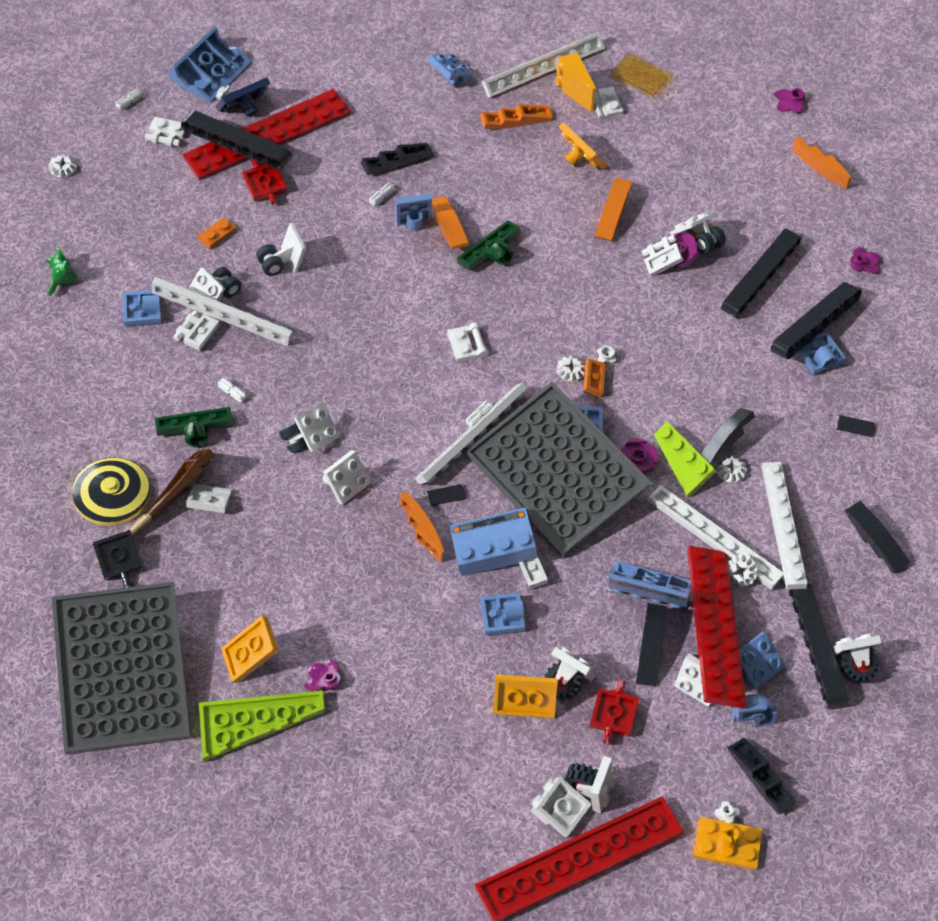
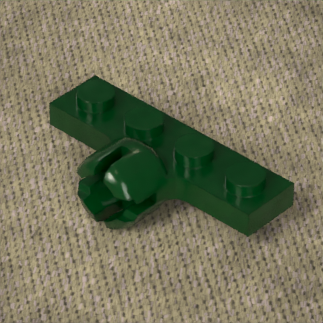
M507 220L457 257V263L469 271L488 258L500 265H506L507 262L512 260L514 255L513 247L507 243L521 233L520 227Z
M230 407L156 417L155 425L157 436L184 433L185 442L189 446L196 447L195 441L199 440V446L201 447L208 440V429L233 425Z

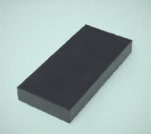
M839 415L837 430L872 437L874 422Z
M462 484L427 491L430 506L466 500Z

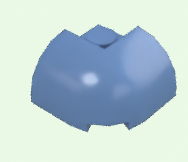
M746 695L744 709L733 707L731 714L733 723L753 720L755 727L774 725L777 719V710L774 704L763 695Z

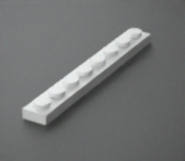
M594 33L482 81L487 96L492 97L555 70L556 65H558V58L561 56L578 53L580 58H583L605 47L600 33Z
M155 277L152 282L153 294L277 343L288 346L291 340L292 331L284 326H278L269 320H263L251 313H246L233 306L220 303L216 299H210L183 286L172 284L165 279Z
M520 383L514 386L415 478L417 483L423 484L426 482L429 484L436 478L435 474L438 471L442 472L449 466L448 462L451 459L455 460L462 454L461 450L464 447L468 448L475 442L473 438L485 433L487 425L494 424L499 419L498 415L501 412L503 414L512 407L510 404L513 401L517 402L524 396L523 392L527 389L525 384Z
M781 462L762 463L763 478L786 589H806L807 580Z
M660 485L648 497V502L715 550L725 553L729 560L738 555H746L753 559L757 566L756 579L772 590L784 577L782 571Z

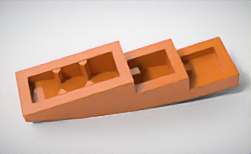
M518 104L516 109L500 108L498 112H482L480 115L484 129H507L553 120L550 107L546 105Z
M800 136L794 139L792 150L805 163L830 181L846 189L849 188L852 177L832 154L825 156L816 145L809 147Z
M615 177L595 233L596 238L612 242L633 181Z
M447 197L433 198L432 210L435 213V219L441 228L442 236L450 248L453 250L469 246L460 221Z
M406 491L400 495V505L407 511V521L415 528V539L440 562H443L444 549L434 526L420 505Z

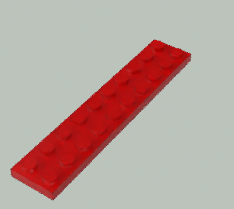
M333 88L241 129L281 145L351 114V110ZM212 142L182 154L184 160L199 180L249 159Z
M689 545L687 556L704 702L744 709L746 697L727 555L719 550Z
M661 796L474 885V888L492 921H502L682 835L683 829L665 799Z

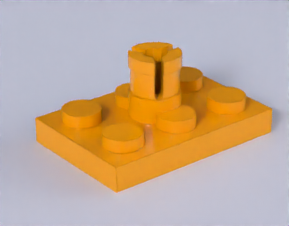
M563 122L559 126L563 131L561 135L573 146L564 157L575 166L584 156L595 168L599 166L602 170L606 169L608 165Z
M263 615L221 648L233 683H239L265 661H269L279 651L269 619Z
M495 674L493 714L555 718L557 679Z
M699 817L693 858L757 870L762 829L735 823L727 824L724 821Z

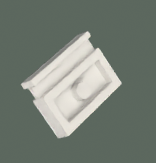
M614 87L598 89L595 95L594 107L599 119L623 115V109Z
M195 484L186 501L187 507L225 513L229 498L231 497V489Z

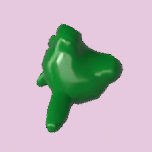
M59 247L56 248L57 254L45 260L46 263H49V268H52L53 280L48 291L49 296L55 292L58 285L74 284L78 278Z

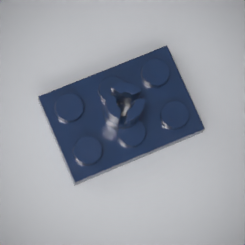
M268 77L223 96L216 105L219 112L222 110L228 112L234 108V105L239 103L246 116L253 114V112L256 113L258 108L252 97L257 99L264 95L263 92L267 91V87L270 84Z

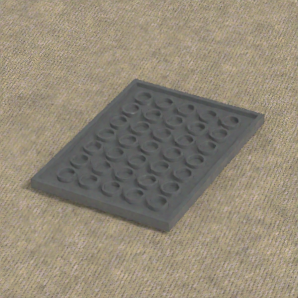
M553 382L549 383L465 451L468 458L516 509L526 508L529 522L563 558L652 486V482Z
M174 582L52 597L65 755L191 738Z

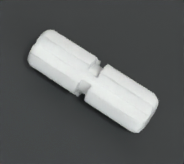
M139 89L134 90L116 101V107L120 111L131 105V102L134 103L141 99L143 93Z
M387 183L380 191L369 198V203L374 207L380 204L384 197L387 198L395 191L394 185Z
M222 378L218 382V387L227 394L230 393V396L238 402L242 403L247 398L244 391L237 386L234 387V384L226 378Z
M488 401L483 402L477 408V411H474L466 419V424L471 427L493 405Z

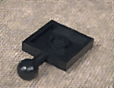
M131 530L92 542L105 581L121 576L123 588L134 587L135 585L131 583L128 573L141 569L143 566Z

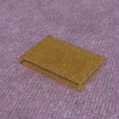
M628 52L610 72V76L654 97L669 80L671 73Z

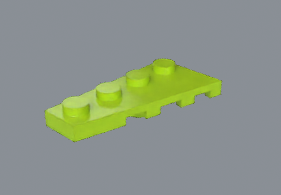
M668 421L654 434L688 498L717 472Z

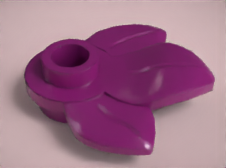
M795 88L792 91L781 89L773 94L780 100L777 104V110L781 112L792 110L794 113L802 111L804 107L803 102L805 101L803 90Z
M858 247L853 251L850 266L856 271L864 269L869 273H879L880 269L877 264L880 262L881 257L875 252H866L863 247Z
M329 659L325 664L316 662L307 667L311 677L304 684L307 690L320 691L324 688L335 690L340 686L341 676L338 673L339 665L336 661Z

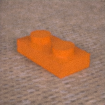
M223 217L198 235L197 238L208 249H211L236 231V226Z
M588 358L585 363L583 392L597 397L603 395L606 363Z

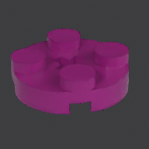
M675 233L673 235L677 241L671 245L676 243L679 248H684L681 253L684 261L672 267L683 269L699 257V246L696 239L690 234Z
M633 439L626 442L625 446L621 448V451L643 474L654 470L657 464L658 453L653 445L650 446L643 439ZM636 454H639V456L643 458L635 459Z

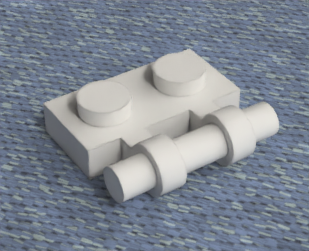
M154 117L149 128V133L152 134L146 133L145 140L151 141L154 144L163 143L169 147H179L180 140L178 139H183L186 131L181 127V122Z
M674 235L666 236L661 239L662 241L654 245L650 244L646 249L642 250L644 257L650 255V257L644 260L651 276L684 261L679 246L676 243L671 245L677 241Z
M193 311L191 315L189 314L185 318L184 324L176 329V334L173 338L176 341H180L182 337H185L183 339L184 344L200 351L220 324L218 320L205 314L199 319V313Z

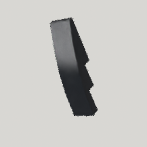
M428 143L397 145L395 150L380 151L378 157L362 158L361 165L367 175L380 174L430 159L434 156V153Z
M739 408L710 439L703 449L701 456L713 468L734 451L732 444L745 434L743 427L755 418L754 412Z
M861 501L844 510L862 540L870 544L878 558H883L892 573L910 563L887 529Z
M647 603L636 684L656 687L667 606Z
M745 737L728 746V751L761 796L778 815L796 805L795 799L782 786V780L770 769L769 762Z

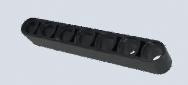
M191 110L181 122V127L186 132L279 171L283 170L292 158V153L287 148L196 110Z
M785 228L725 298L721 305V310L738 318L737 315L742 313L747 307V303L756 297V293L758 290L761 291L766 285L768 278L771 279L776 273L775 270L780 268L786 261L784 259L793 253L795 246L800 244L802 237Z
M847 282L841 283L779 335L771 345V352L787 360L791 359L859 301L862 294L861 288Z
M807 584L806 589H789V596H792L794 611L799 617L797 620L800 630H803L804 633L803 639L806 648L808 647L810 651L808 655L811 664L815 667L816 671L814 673L817 682H820L821 685L819 689L823 701L825 700L827 704L825 707L826 709L847 706V692L812 586Z

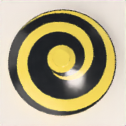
M118 457L100 459L86 466L76 477L72 488L73 502L77 511L88 521L105 526L123 524L137 517L145 509L151 494L150 482L146 472L135 462Z

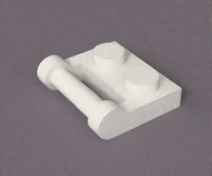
M474 322L469 326L447 330L456 362L489 355L480 334L481 328L479 323ZM473 333L478 350L473 351L468 334Z

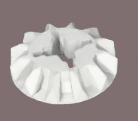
M65 154L61 157L57 155L56 158H51V162L48 163L50 173L59 178L68 177L77 169L76 160L72 156L67 157Z
M572 355L569 358L563 357L561 361H558L557 373L563 380L570 382L578 381L585 376V362L581 361L579 357L573 358ZM570 364L573 365V373H571L569 368Z
M731 455L717 464L716 473L723 481L736 483L745 477L747 468L745 462L740 460V457L734 458ZM731 464L734 468L733 473H731L729 468Z
M738 555L729 561L730 579L733 580L732 584L737 583L739 587H744L755 581L757 566L753 559L746 555ZM739 565L741 568L748 567V569H746V571L743 572L744 576H742V574H735L739 570Z

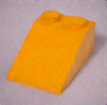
M574 53L559 57L558 65H556L557 77H555L557 87H561L566 95L590 112L594 111L596 87L579 54Z

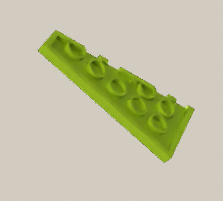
M323 690L199 703L203 762L325 713Z

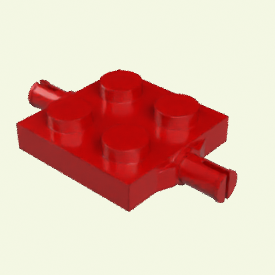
M251 160L254 167L243 171L242 177L253 200L258 201L269 198L271 204L274 205L275 203L276 205L278 200L275 195L287 192V186L279 170L267 165H260L259 162Z
M618 680L616 690L601 688L598 690L590 728L604 731L605 734L602 742L606 744L607 737H609L607 745L611 744L613 734L630 737L639 697L630 696L624 692L626 685L624 680L622 686V680Z

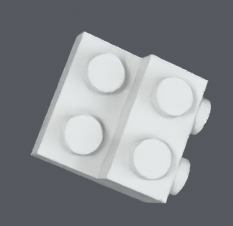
M558 777L554 780L550 779L544 785V794L536 796L532 801L531 805L534 807L530 812L545 825L550 824L564 837H567L591 806V803L565 780Z

